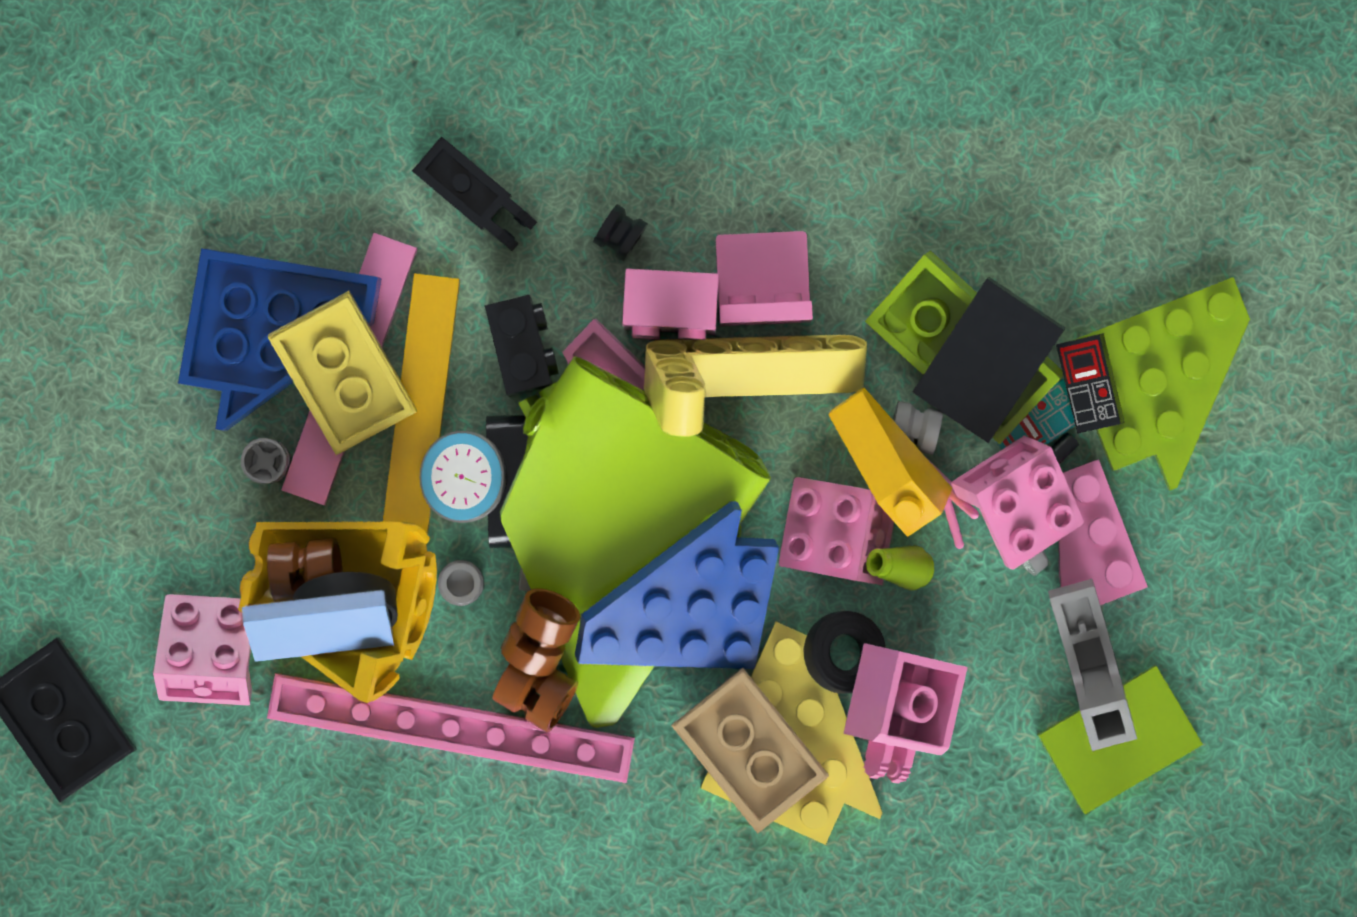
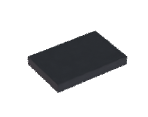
M988 277L912 392L989 443L1066 328Z
M59 637L0 677V717L59 802L64 801L137 750Z

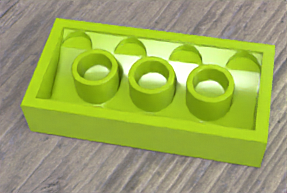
M930 250L922 256L865 322L924 375L977 292ZM1048 356L993 436V439L999 445L1063 376L1062 369Z

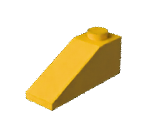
M865 387L829 412L828 415L877 503L907 537L943 513L953 488Z

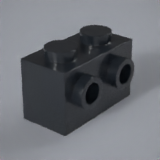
M525 295L485 305L506 395L511 397L544 389L552 385L551 376L559 374L553 347L544 349L540 331L547 330L548 326L542 303L533 305L531 296Z

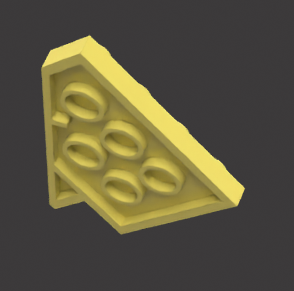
M775 621L750 677L829 774V777L774 820V822L826 845L844 803L878 819L882 816V810L869 775L864 772L865 765L854 736L844 734L847 717L838 693L821 687L807 670L804 661V643L807 635ZM707 771L700 788L732 802Z

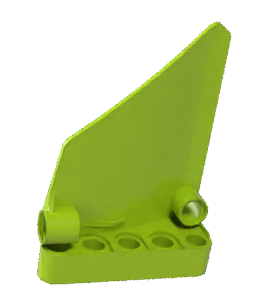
M573 357L552 389L550 397L548 399L545 397L539 398L531 407L523 427L524 433L528 435L526 451L500 510V520L530 589H547L566 597L574 603L581 616L582 613L730 501L738 502L742 509L737 537H741V523L771 480V476L755 451L737 439L704 422L703 430L696 435L676 436L664 432L660 428L644 390L585 359ZM580 618L572 637L565 644L566 649L561 660L568 676L578 681L575 693L590 725L595 728L612 726L618 722L654 666L578 664L575 657Z

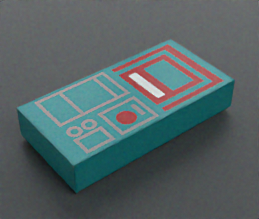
M1062 379L1057 382L1000 445L997 443L1001 450L1024 435L1047 445L1075 426L1065 380Z

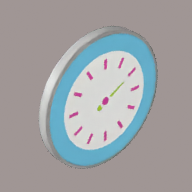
M455 431L437 439L427 450L420 468V486L427 504L440 517L452 522L468 523L484 518L499 504L506 487V466L500 451L488 438L471 431Z

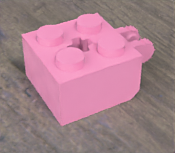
M864 643L844 734L869 740L865 755L866 761H864V772L869 775V778L878 779L885 777V774H887L886 777L893 783L906 782V779L909 778V773H911L910 768H912L916 750L942 756L950 748L968 667Z

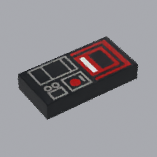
M1104 333L1056 344L1077 434L1125 423Z

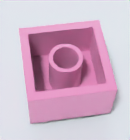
M626 269L622 323L624 330H632V338L644 340H660V332L678 333V339L706 340V334L715 335L719 274Z

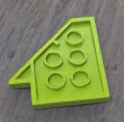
M1234 277L1077 338L1080 339L1104 333L1125 423L1096 430L1112 471L1155 455L1168 490L1178 487L1250 321Z

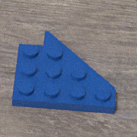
M201 248L178 384L222 391L215 429L229 430L293 383L269 341L268 334L347 291H350L369 326H372L375 321L382 279L375 276Z

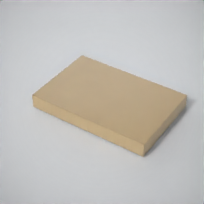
M741 668L671 724L673 729L757 834L829 777V774L744 668Z

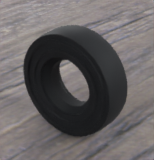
M838 611L825 615L811 627L805 639L804 661L809 674L816 683L831 692L840 694L853 693L864 643L886 648L880 629L871 619L857 612ZM841 634L853 637L859 645V660L850 670L838 668L830 656L831 644Z

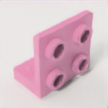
M806 232L726 234L716 237L720 327L810 323L813 320L812 301H810Z
M1025 435L951 482L957 498L980 509L1005 566L1012 570L1073 532L1084 523L1052 448Z
M796 477L793 481L779 565L796 570L883 585V579L872 576L868 572L866 561L872 550L890 547L894 521L880 507L870 489Z
M166 595L153 672L159 700L250 705L252 695L249 673L251 647L244 628L242 613L238 610L240 598Z

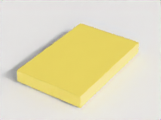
M350 291L268 334L269 341L336 455L417 412V408Z

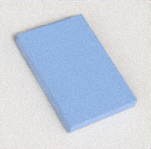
M382 590L242 607L243 624L255 662L394 645L393 630L385 594Z

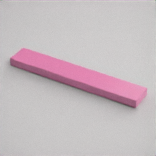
M373 233L359 274L382 279L375 321L370 328L383 348L418 249ZM309 411L281 490L326 506L345 451L338 455L334 453L311 411Z

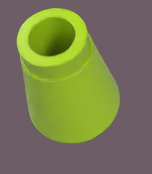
M917 545L874 549L869 553L866 561L867 570L872 576H877L909 591L926 586L934 574L932 556Z

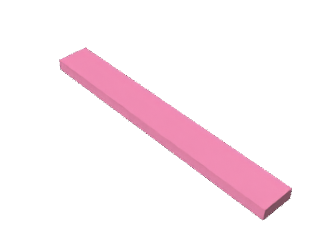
M275 673L267 719L623 783H627L635 737L558 723L550 732L546 733L528 722L525 717L385 693L380 698L365 703L359 701L336 683Z

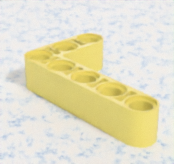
M852 335L654 340L646 344L644 392L660 428L664 432L676 436H692L699 434L703 430L704 397L828 394L859 391L864 387L867 342L860 337Z

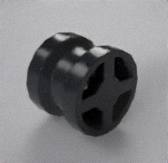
M616 204L599 229L593 243L600 247H610L615 251L616 257L624 262L644 233L648 223L642 219L633 220L626 215L623 207Z

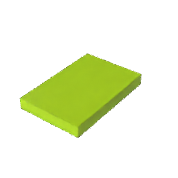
M1155 665L1123 683L1137 739L1092 751L1080 709L1037 734L1084 814L1089 813L1203 745L1161 672Z

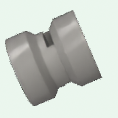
M898 401L893 421L922 453L933 455L939 437L943 413L933 408H929L922 413L920 410L915 409L911 403Z
M258 438L251 441L244 448L241 455V467L244 474L250 480L260 484H274L283 480L291 464V455L288 448L281 442L270 438Z

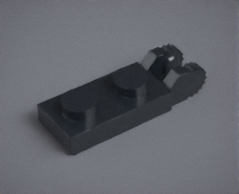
M442 136L412 170L415 175L482 231L486 229L511 251L519 243L506 229L500 228L492 221L497 213L504 207L520 225L530 230L537 223L533 217L510 199L512 197L510 193Z

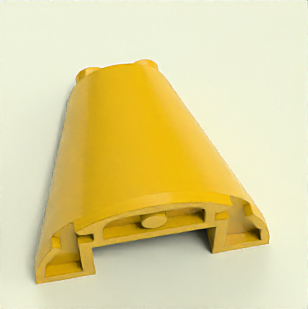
M404 521L256 522L255 530L249 540V550L255 556V566L253 571L250 570L243 576L240 583L241 598L238 610L241 613L244 606L275 603L270 591L267 567L268 548L273 543L296 541L301 548H304L309 540L336 538L340 548L343 572L370 573L381 576L393 584L397 604V621L392 627L394 645L300 656L359 701L369 703L380 698L400 679L399 674L395 671L404 658L413 659L430 619L436 590L437 562L435 553L427 551L426 544L430 540L427 532L418 525Z

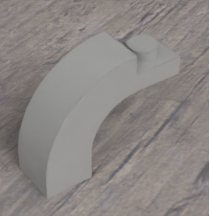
M1093 579L1049 590L1050 602L1069 663L1080 712L1092 751L1137 739L1121 675Z

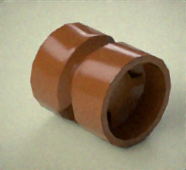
M336 538L309 540L304 548H301L296 541L269 545L267 556L268 579L271 595L275 603L293 601L295 591L311 579L343 572L340 548Z
M532 589L527 591L516 613V621L512 623L501 645V652L504 658L515 668L535 676H548L556 670L566 649L565 644L572 637L581 616L574 603L566 597L547 589Z
M509 664L501 676L492 698L495 702L513 713L520 710L525 711V718L528 722L548 733L555 727L568 708L577 690L578 681L558 669L548 676H535L527 674Z

